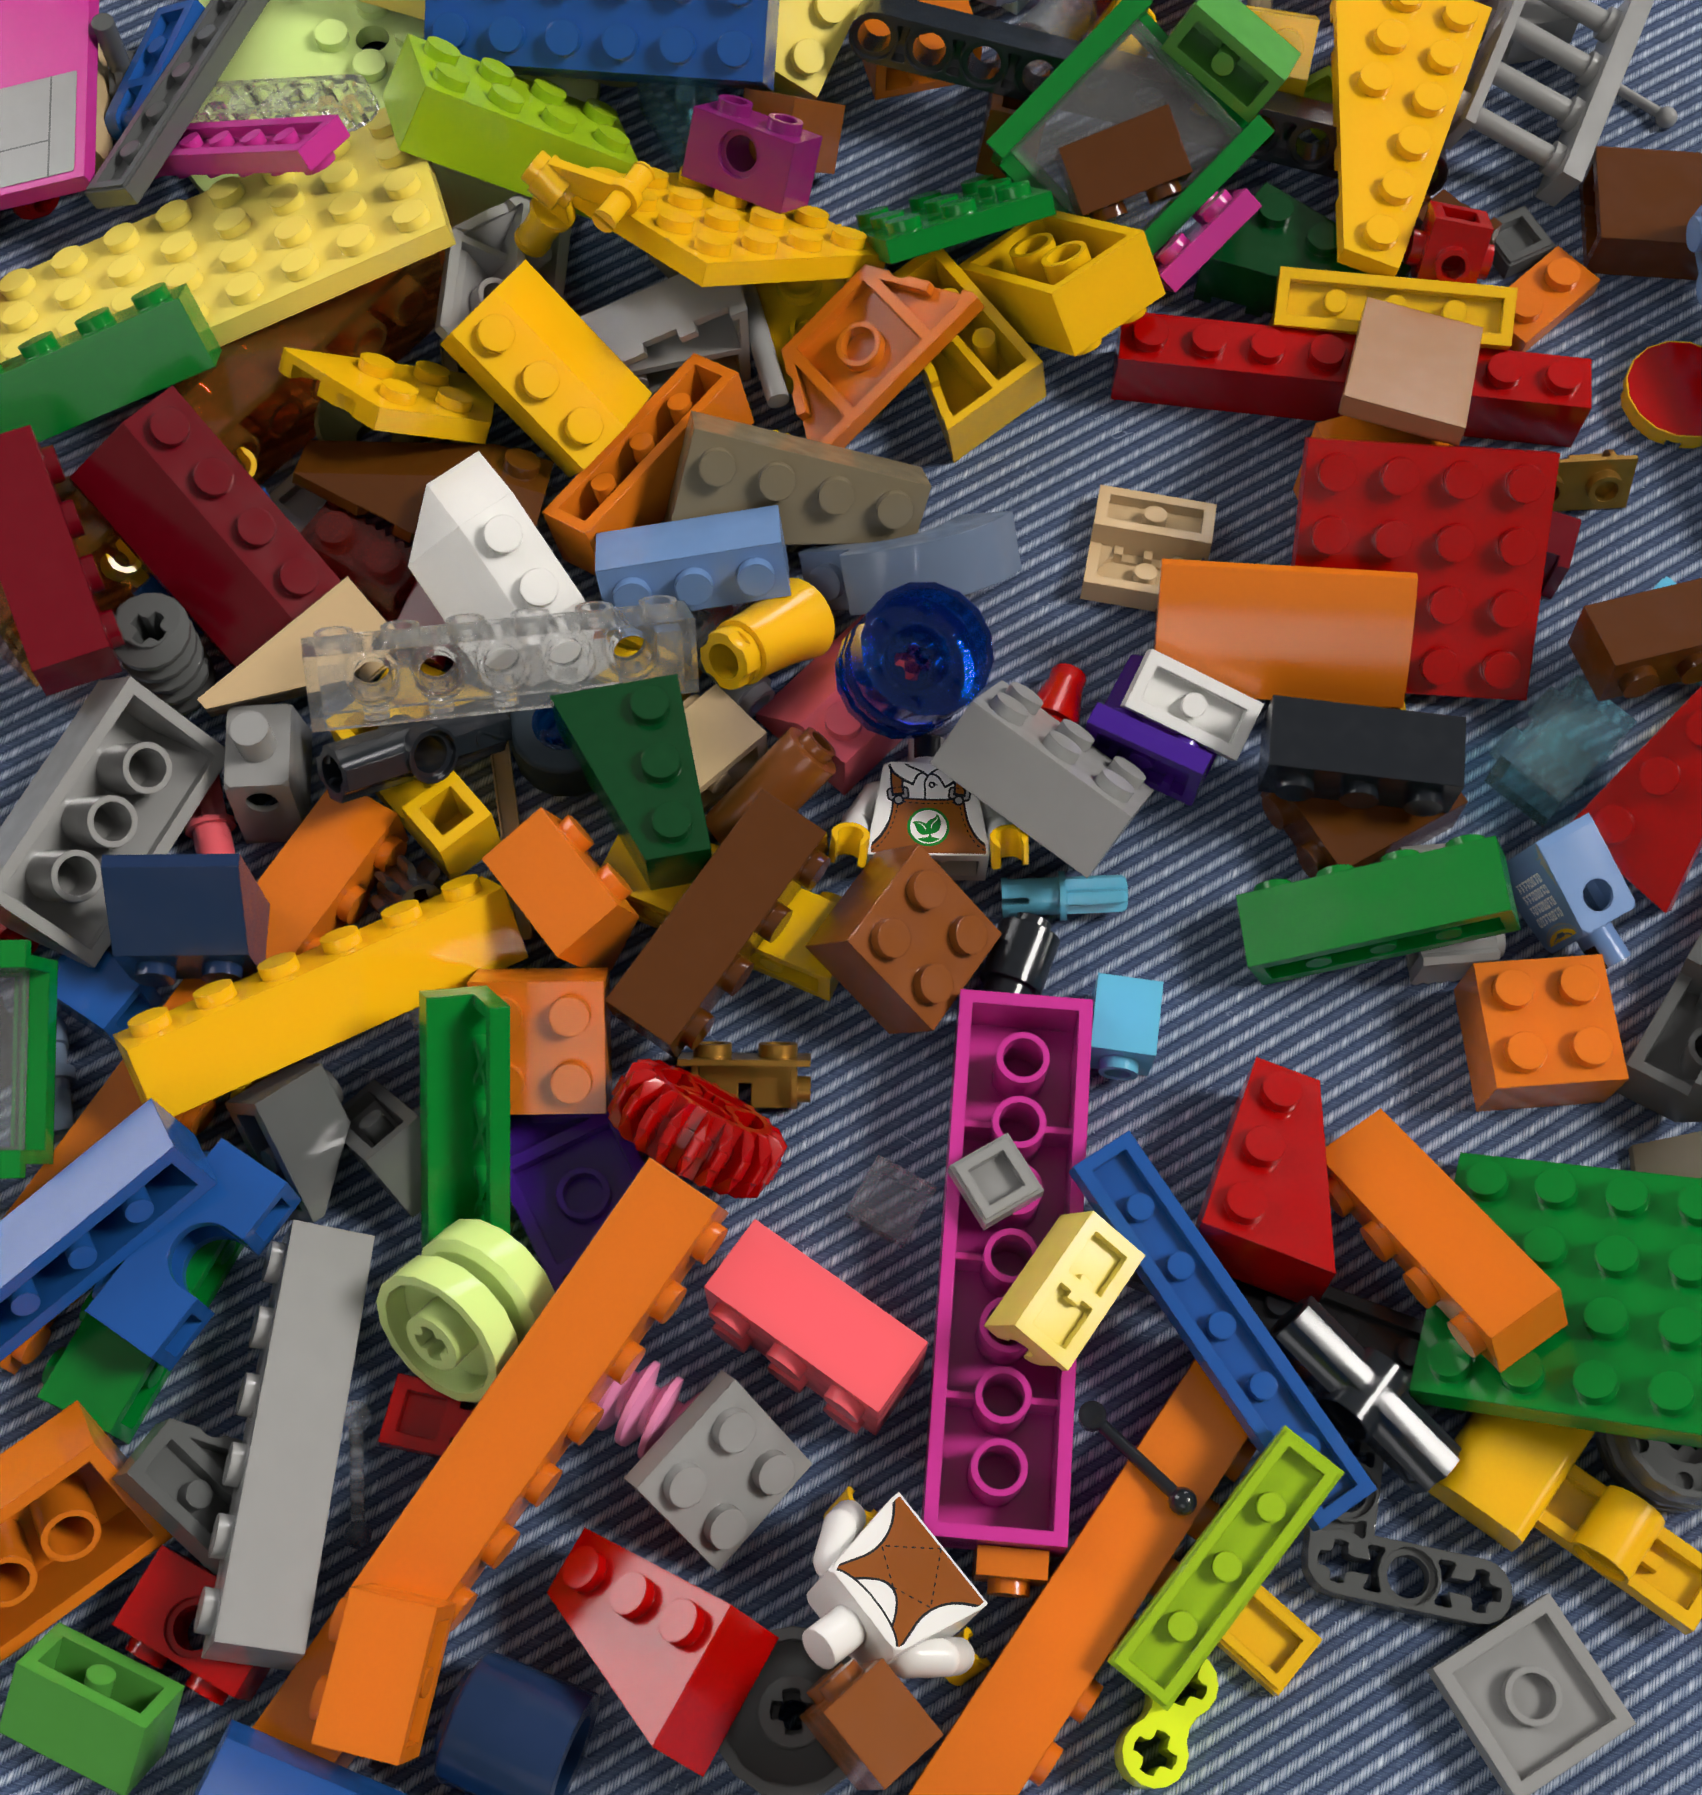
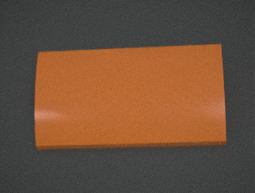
M1162 558L1154 650L1253 699L1271 700L1273 695L1374 707L1403 708L1413 640L1418 575L1411 572Z

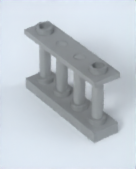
M1500 0L1462 91L1444 142L1445 148L1450 150L1471 128L1540 165L1538 171L1544 174L1535 197L1555 207L1581 184L1654 3L1653 0H1625L1617 9L1611 6L1607 10L1589 0H1539L1594 31L1593 38L1597 39L1598 42L1595 49L1589 54L1520 17L1526 0ZM1510 39L1575 74V82L1580 84L1577 94L1569 99L1502 62L1501 60ZM1491 84L1557 119V127L1562 129L1558 141L1550 144L1484 108L1483 104Z

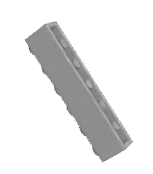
M293 1219L281 1242L271 1241L269 1244L261 1278L262 1282L272 1284L268 1307L258 1306L249 1338V1347L260 1349L256 1373H245L236 1405V1415L247 1417L242 1443L232 1441L223 1472L222 1485L234 1487L229 1514L218 1513L209 1544L208 1558L220 1560L215 1588H203L194 1623V1633L205 1635L201 1656L203 1659L290 1671L305 1655L375 1240L373 1235Z

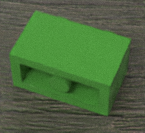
M1196 0L1161 47L1164 52L1248 123L1251 122L1283 85L1301 56L1297 49L1240 0Z
M59 1622L16 1662L0 1721V1733L120 1795H128L165 1754L185 1685Z

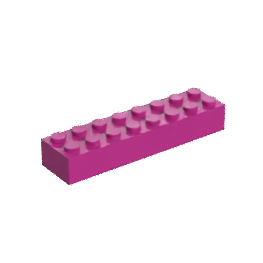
M960 989L955 1027L921 1515L923 1523L943 1547L975 1550L977 1545L1045 1550L1049 1551V1556L1060 1557L1068 1548L1077 1358L1068 1371H1062L1057 1366L1036 1365L1024 1358L1028 1351L1025 1346L1013 1339L1007 1341L997 1338L984 1325L1059 1216L1062 1214L1084 1212V1195L1068 1172L1074 1165L1086 1158L1093 999ZM1008 1133L1041 1184L1044 1193L1041 1198L983 1231L949 1176L948 1168L951 1164Z

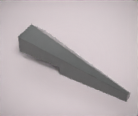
M1702 933L1688 954L1671 989L1628 1059L1626 1067L1629 1079L1616 1091L1618 1094L1674 1122H1702Z

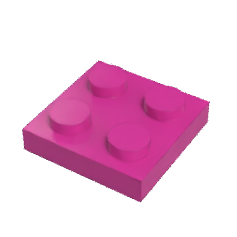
M1247 188L1216 191L1193 214L1192 217L1196 222L1184 234L1182 232L1178 235L1174 234L1153 255L1165 291L1176 293L1262 207L1261 203Z

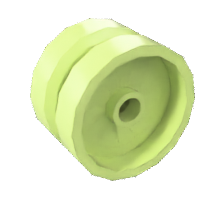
M459 1219L446 1227L423 1247L421 1255L405 1263L381 1284L376 1303L380 1324L392 1348L414 1374L434 1390L454 1400L477 1403L482 1399L555 1294V1291L546 1272L528 1249L506 1231L480 1219Z

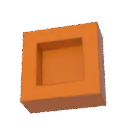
M977 1545L973 1551L971 1581L988 1582L987 1594L1029 1598L1030 1586L1042 1587L1048 1581L1049 1551Z

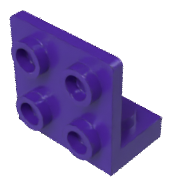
M1132 654L1105 704L1097 702L1087 721L1085 730L1095 740L1092 746L1113 760L1115 756H1119L1138 767L1146 776V780L1143 783L1192 807L1218 754L1200 746L1187 736L1175 734L1128 709L1120 707L1143 659L1138 654Z

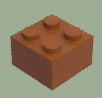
M920 844L876 852L805 947L889 1034L934 1031L960 994V989L966 986L1002 933Z

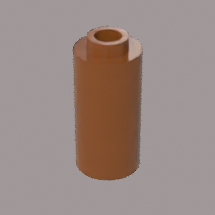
M790 727L705 815L706 825L711 834L721 844L762 789L797 812L836 773V766L832 761L836 754L833 746L813 728L808 727L803 732L798 728Z

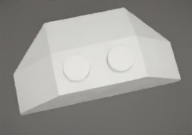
M479 451L426 484L408 568L480 673L533 684L538 680L553 675H579L589 678L617 659L583 596L513 492Z

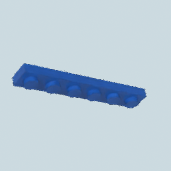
M1127 1131L1074 1165L1068 1173L1094 1211L1145 1255L1135 1271L1259 1453L1262 1454L1280 1428L1286 1425L1345 1472L1308 1521L1312 1531L1321 1530L1376 1491L1377 1488L1131 1132Z

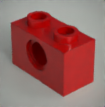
M161 1545L112 1623L113 1626L131 1636L125 1649L161 1670L168 1659L192 1672L185 1683L187 1687L220 1706H223L229 1695L233 1698L251 1702L271 1668L201 1658L203 1648L194 1650L188 1640L189 1626L196 1617L203 1588H215L217 1575H213L207 1568L182 1553Z

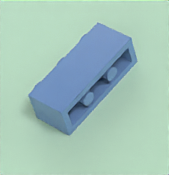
M778 505L596 533L595 574L607 624L791 596L788 556Z

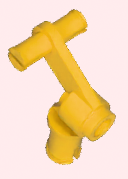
M542 150L521 177L529 185L528 191L533 197L530 201L529 214L514 233L517 247L530 257H543L558 234L566 232L572 227L576 219V211L571 201L575 196L601 205L592 214V221L602 232L611 233L624 216L633 215L641 206L643 201L642 193L655 180L653 168L646 162L636 161L624 177L615 178L564 161L556 154L551 157Z

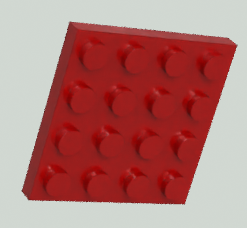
M1305 437L1291 566L1417 573V599L1406 694L1527 701L1560 453L1553 451Z

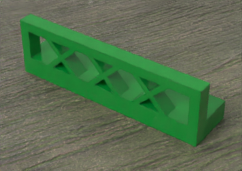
M487 985L419 991L421 1249L423 1250V1247L440 1232L459 1219H480L503 1229L510 1235V1006Z

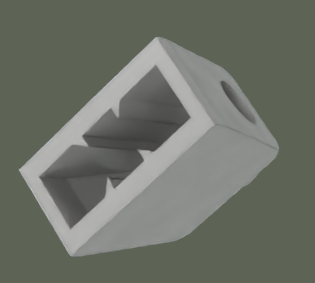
M266 704L230 707L227 710L224 789L243 838L247 844L287 842L310 812L312 732L293 705ZM266 794L278 800L274 805L263 806L268 801Z

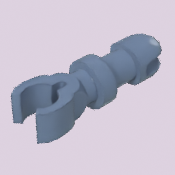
M57 1016L54 1142L61 1141L75 1123L71 1087L77 1081L76 1068L68 1064L69 1034L67 1024L60 1016Z

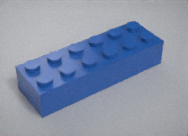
M425 0L424 40H427L429 36L439 37L457 47L462 55L480 62L484 57L498 60L508 66L515 75L774 91L780 0Z

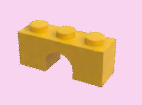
M374 683L328 716L325 721L336 742L378 729L386 718L395 713L403 712L377 683ZM454 770L447 778L438 783L427 784L416 779L375 793L387 808L399 814L406 830L450 880L464 874L501 842L492 813Z

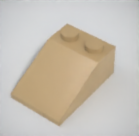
M347 576L197 700L207 713L214 717L227 714L228 708L233 706L266 705L345 687L358 677L367 685L394 662L393 659L396 655L391 650L395 647L398 634Z

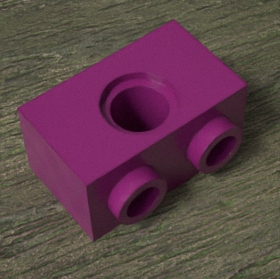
M722 94L719 95L718 101L694 106L681 176L779 214L808 205L823 136L802 129L803 121L794 116L782 113H770L767 116L753 111V103L750 100L735 95ZM750 140L756 148V161L752 158L749 151Z

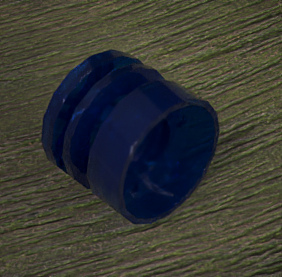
M909 582L885 593L842 640L835 662L837 690L848 713L867 730L890 739L919 738L944 725L955 714L968 706L986 686L994 662L992 634L980 610L961 592L936 582ZM899 659L905 661L904 668L895 665V663ZM905 671L914 674V677L911 680L905 679Z

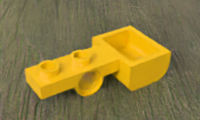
M1472 1412L1454 1439L1462 1448L1458 1456L1460 1461L1446 1478L1440 1480L1428 1491L1431 1495L1510 1552L1521 1546L1532 1528L1535 1527L1683 1634L1688 1635L1694 1632L1702 1619V1553L1665 1528L1664 1518L1647 1501L1622 1487L1604 1485L1575 1464L1596 1431Z

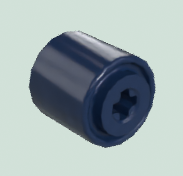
M491 1651L484 1654L475 1666L468 1669L462 1676L443 1714L434 1746L436 1754L434 1774L439 1783L468 1795H567L591 1738L598 1713L599 1694L497 1652Z

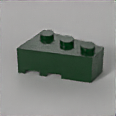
M1266 182L1254 196L1261 203L1262 207L1200 268L1193 299L1210 303L1212 297L1244 305L1246 306V314L1262 318L1264 311L1273 314L1277 276L1280 266L1367 273L1337 262L1336 223ZM1401 262L1395 277L1408 278L1411 267Z
M673 674L549 696L559 734L566 746L568 745L574 754L593 792L599 797L612 820L616 832L650 890L692 883L712 857L678 675Z

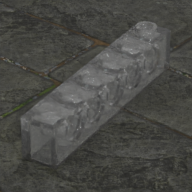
M652 595L641 598L638 601L639 605L613 607L612 603L605 601H589L576 605L573 612L550 614L549 610L545 608L527 607L511 612V618L485 620V617L480 614L465 613L448 617L446 624L420 626L419 622L414 620H394L383 623L380 626V630L354 633L353 629L347 626L324 627L316 630L313 633L314 637L301 638L312 733L552 708L549 697L551 695L673 674L678 675L681 694L699 692L695 618L685 601H677L675 597L669 595ZM639 636L644 639L642 647L634 655L621 657L614 654L616 645L623 638ZM573 642L581 646L578 656L570 662L557 663L550 659L552 651L562 643ZM511 649L518 653L516 661L508 668L493 669L485 664L489 655L496 650ZM435 655L447 656L454 661L451 669L439 676L425 674L420 670V667L426 659ZM367 662H379L389 669L387 675L377 682H364L358 679L354 673L362 664Z

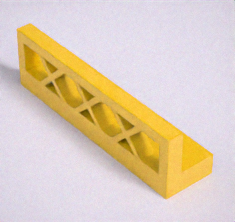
M1280 266L1277 276L1274 311L1269 325L1357 335L1366 299L1370 297L1483 327L1481 348L1509 350L1512 346L1518 288Z

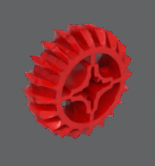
M638 1059L637 1062L632 1063L625 1075H621L611 1093L613 1098L606 1110L609 1113L608 1118L614 1128L618 1129L622 1138L634 1143L637 1151L646 1153L660 1165H664L674 1171L677 1176H683L693 1181L699 1187L706 1186L719 1195L728 1194L733 1198H757L764 1187L773 1180L782 1164L781 1158L787 1145L780 1130L771 1124L769 1118L756 1112L755 1107L738 1099L736 1094L729 1093L720 1088L716 1083H711L695 1073L692 1074L683 1070L677 1065H668L662 1060Z

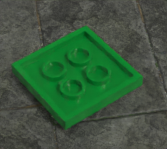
M993 174L961 182L962 192L942 195L941 190H934L908 198L910 207L906 209L889 211L888 206H880L855 214L857 223L846 227L864 232L867 235L866 242L878 253L879 261L894 264L1055 215L1056 210L1051 190L1030 187L1029 180L1013 183L1011 177L994 180Z

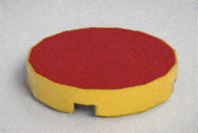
M1665 341L1647 347L1633 359L1623 379V391L1620 395L1623 411L1632 426L1649 440L1663 445L1666 440L1673 443H1681L1679 448L1694 449L1702 446V346L1692 342Z

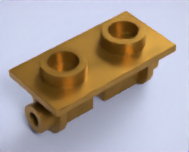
M1607 449L1599 454L1568 455L1567 459H1560L1553 511L1626 508L1639 459L1638 456L1617 455L1613 449Z
M702 1041L693 1052H682L677 1059V1066H691L692 1074L695 1073L711 1083H716L725 1091L736 1094L738 1099L739 1083H751V1106L755 1108L797 1109V1102L810 1103L811 1076H798V1067L811 1066V1053H798V1043L760 1042L758 1043V1053H732V1042Z

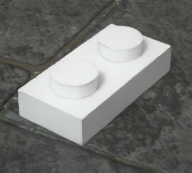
M1148 649L1120 707L1128 709L1175 734L1187 736L1200 746L1230 761H1237L1264 703L1154 649Z

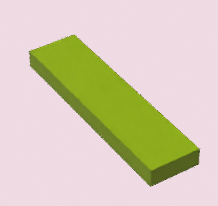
M1286 1425L1282 1426L1109 1656L1107 1662L1168 1711L1345 1472Z

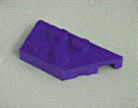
M608 1111L606 1114L510 1115V1200L555 1292L645 1165L634 1143L622 1138L618 1129L613 1127L608 1118Z

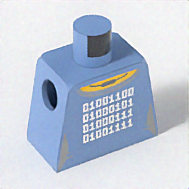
M1589 813L1536 841L1506 861L1516 909L1548 952L1553 954L1576 941L1584 955L1603 954L1606 969L1631 955L1611 921L1634 909L1635 899Z

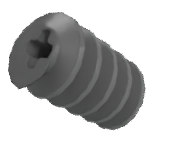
M143 593L129 598L117 608L115 614L126 645L114 650L117 657L121 660L124 669L129 673V676L182 716L197 711L202 706L197 699L215 685L216 671L210 656L201 643L198 633L188 618L185 608L175 598L162 593Z

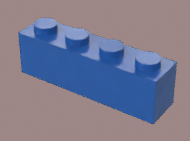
M152 1098L0 1221V1362L218 1184L195 1134Z

